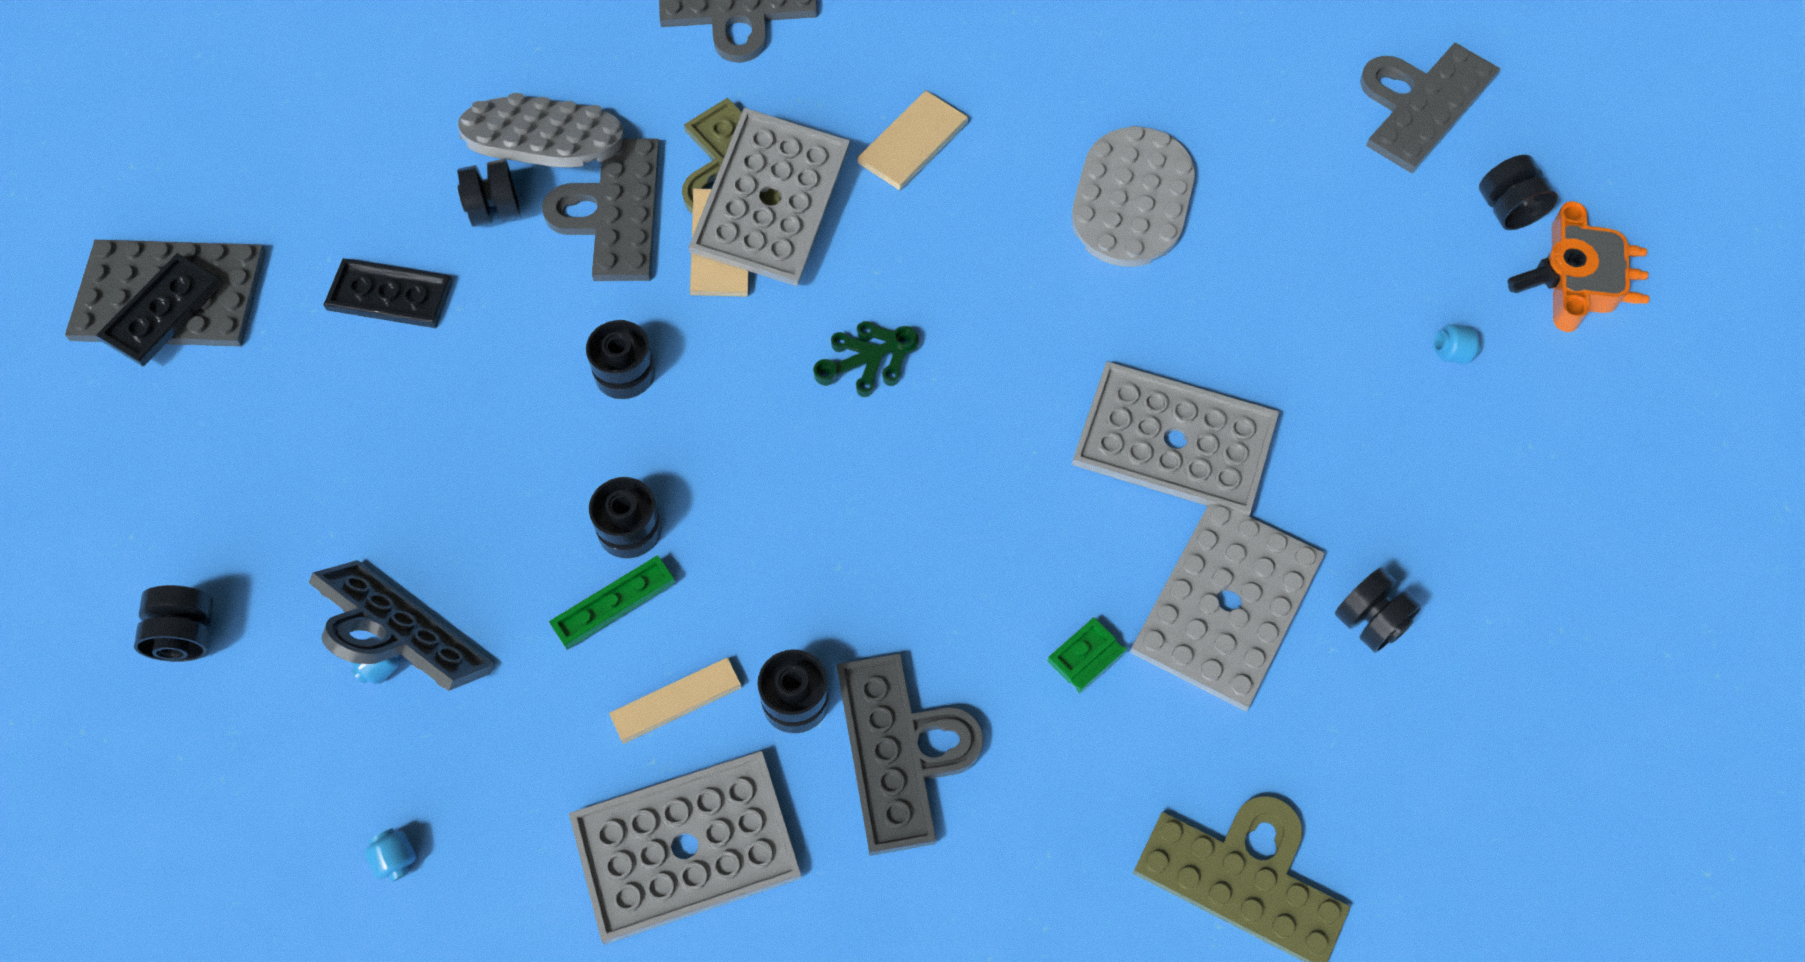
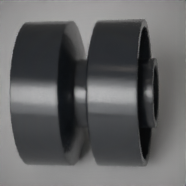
M1518 155L1501 162L1491 169L1479 184L1480 193L1487 204L1493 208L1494 215L1505 230H1517L1531 225L1545 216L1558 200L1557 193L1549 181L1543 177L1542 170L1530 155Z
M506 158L487 162V179H483L477 165L457 169L459 179L457 187L464 212L468 214L472 227L492 223L491 207L493 206L496 207L502 221L521 217L513 179Z
M613 320L598 326L590 334L586 343V355L595 383L602 393L615 399H629L642 394L650 387L655 377V365L647 335L640 326L626 320Z
M618 477L606 481L593 493L589 502V515L601 546L609 554L625 559L636 558L646 554L656 545L661 535L662 525L654 496L646 484L635 478Z
M1383 567L1378 568L1364 579L1345 598L1334 613L1349 629L1357 627L1366 620L1368 624L1362 631L1359 639L1374 653L1379 652L1388 643L1393 644L1411 627L1414 623L1413 619L1423 608V605L1408 591L1399 594L1392 600L1389 598L1398 581Z
M163 585L146 589L141 595L138 614L141 622L136 627L135 651L151 659L169 662L193 661L204 657L208 649L210 631L206 626L211 623L213 598L204 591L186 586Z
M792 649L776 653L764 663L758 675L757 685L763 713L769 723L780 731L793 734L803 733L816 727L824 719L829 707L827 676L821 662L808 652Z

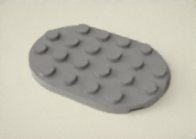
M512 93L508 97L473 102L472 107L463 112L458 120L459 137L461 140L464 139L467 142V147L474 152L490 157L506 158L507 160L544 166L580 167L584 166L583 163L592 162L595 158L598 162H601L616 154L623 144L622 124L615 116L602 110V107L598 105H578L572 101H553L547 97H525L521 93Z
M1131 126L1109 132L1098 139L1086 156L1071 215L1074 234L1086 246L1085 250L1104 262L1124 267L1151 264V260L1169 254L1180 239L1194 183V165L1189 153L1176 139L1167 133L1145 127Z

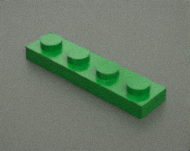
M657 555L551 619L549 623L565 649L568 650L674 585L675 580Z

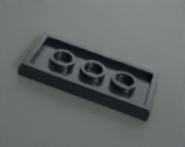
M176 253L96 336L104 344L144 367L224 283L220 277Z
M342 258L323 305L327 311L436 328L452 287L453 279L450 275Z

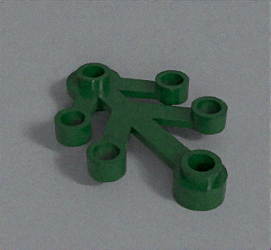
M863 321L857 326V336L860 340L847 337L842 332L834 333L831 337V347L834 351L844 352L848 349L859 352V354L837 363L829 359H822L816 362L813 368L816 382L823 386H828L835 382L838 375L867 364L862 377L856 382V392L861 397H869L874 391L873 380L883 356L893 353L889 366L883 369L882 379L886 385L894 386L900 381L899 370L905 355L917 349L919 337L908 326H901L895 331L876 327L871 322ZM864 329L870 330L869 333H862L861 331ZM876 338L885 341V343L875 345L864 341ZM837 340L844 341L843 344H836L835 342ZM906 340L908 343H901V341ZM824 373L830 374V376L823 377L821 375ZM892 373L895 374L896 377L888 378L887 375ZM868 385L869 388L861 389L860 386Z

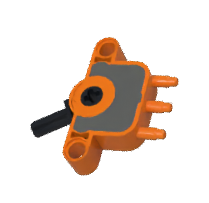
M1575 201L1564 203L1552 223V249L1548 257L1542 259L1536 269L1510 277L1507 280L1509 291L1519 293L1542 284H1546L1548 289L1553 288V321L1555 326L1564 332L1575 331L1589 311L1609 313L1614 311L1621 302L1647 304L1650 299L1648 295L1629 291L1630 280H1646L1648 278L1647 271L1629 268V256L1645 257L1647 249L1636 245H1628L1625 236L1617 230L1587 226L1586 209Z

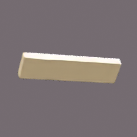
M725 658L610 712L609 715L622 743L625 744L742 687L728 658Z

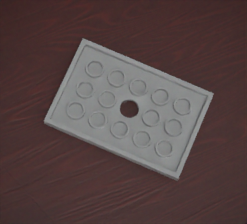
M744 108L690 242L689 253L798 286L847 154L850 140ZM769 189H775L780 193L781 200L778 204L770 206L764 204L759 196Z
M1106 361L1072 465L1206 506L1213 504L1249 516L1279 411ZM1172 431H1179L1184 434L1187 444L1179 449L1171 448L1165 443L1164 435H1168Z
M1208 504L1136 638L1130 653L1247 712L1325 553L1245 514ZM1223 591L1234 592L1241 600V607L1231 612L1225 611L1219 606L1217 596Z
M762 751L569 813L603 945L802 879ZM684 834H689L698 841L697 852L688 859H680L672 852V846L676 838Z

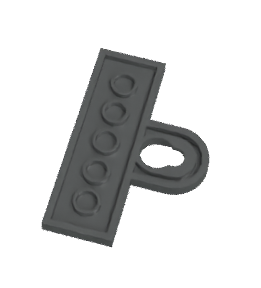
M659 0L661 27L712 24L713 42L717 54L727 61L736 63L751 61L763 52L766 46L765 21L817 17L815 0ZM734 23H745L752 28L746 44L735 45L732 43V38L728 36L727 29Z
M1454 43L1427 74L1397 57L1380 56L1373 58L1363 69L1360 78L1361 88L1369 98L1391 110L1392 113L1368 139L1366 146L1413 174L1497 77L1501 68L1457 43ZM1387 77L1393 80H1401L1410 86L1411 91L1404 94L1394 92L1382 85L1380 79Z
M658 138L623 139L620 150L610 158L602 161L600 183L563 184L551 190L544 198L542 212L547 225L553 231L563 235H595L592 265L593 281H650L660 147ZM590 201L597 204L596 211L589 216L569 217L563 213L566 207L577 205L580 202Z
M355 560L312 573L309 584L316 588L322 596L329 598L344 611V613L332 616L327 620L321 636L324 646L337 657L357 664H376L402 655L414 667L422 670L434 679L440 687L448 691L491 673L494 667L492 661L360 561ZM367 631L375 634L380 639L368 638L361 640L351 636L350 632Z
M900 654L837 664L869 856L936 844L924 780L965 772L977 762L983 744V735L978 722L969 713L957 708H942L912 714ZM931 730L953 731L959 736V744L954 748L948 749L945 754L939 757H928L918 747L919 738L925 732Z

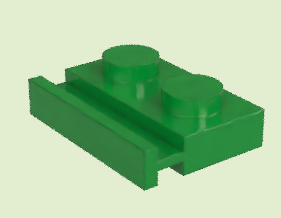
M1093 617L1048 656L1047 662L1069 684L1072 683L1080 694L1126 653L1127 649L1121 646L1116 641V638Z

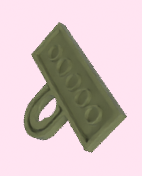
M728 98L684 124L685 132L712 160L690 174L682 186L684 205L692 214L693 189H703L715 181L742 114ZM769 189L759 196L764 204L770 206L778 204L781 200L780 193L775 189Z
M1269 796L1253 798L1241 806L1224 842L1161 812L1132 873L1303 962H1328L1350 909V906L1287 875L1301 842V823L1295 811L1288 804L1280 799ZM1261 823L1272 825L1276 833L1274 838L1275 855L1268 860L1255 859L1248 853L1245 847L1246 835L1255 831Z

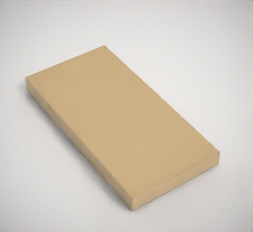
M925 90L857 157L858 164L896 189L901 190L968 123V116Z
M693 189L692 237L711 189ZM691 253L690 295L748 297V271Z

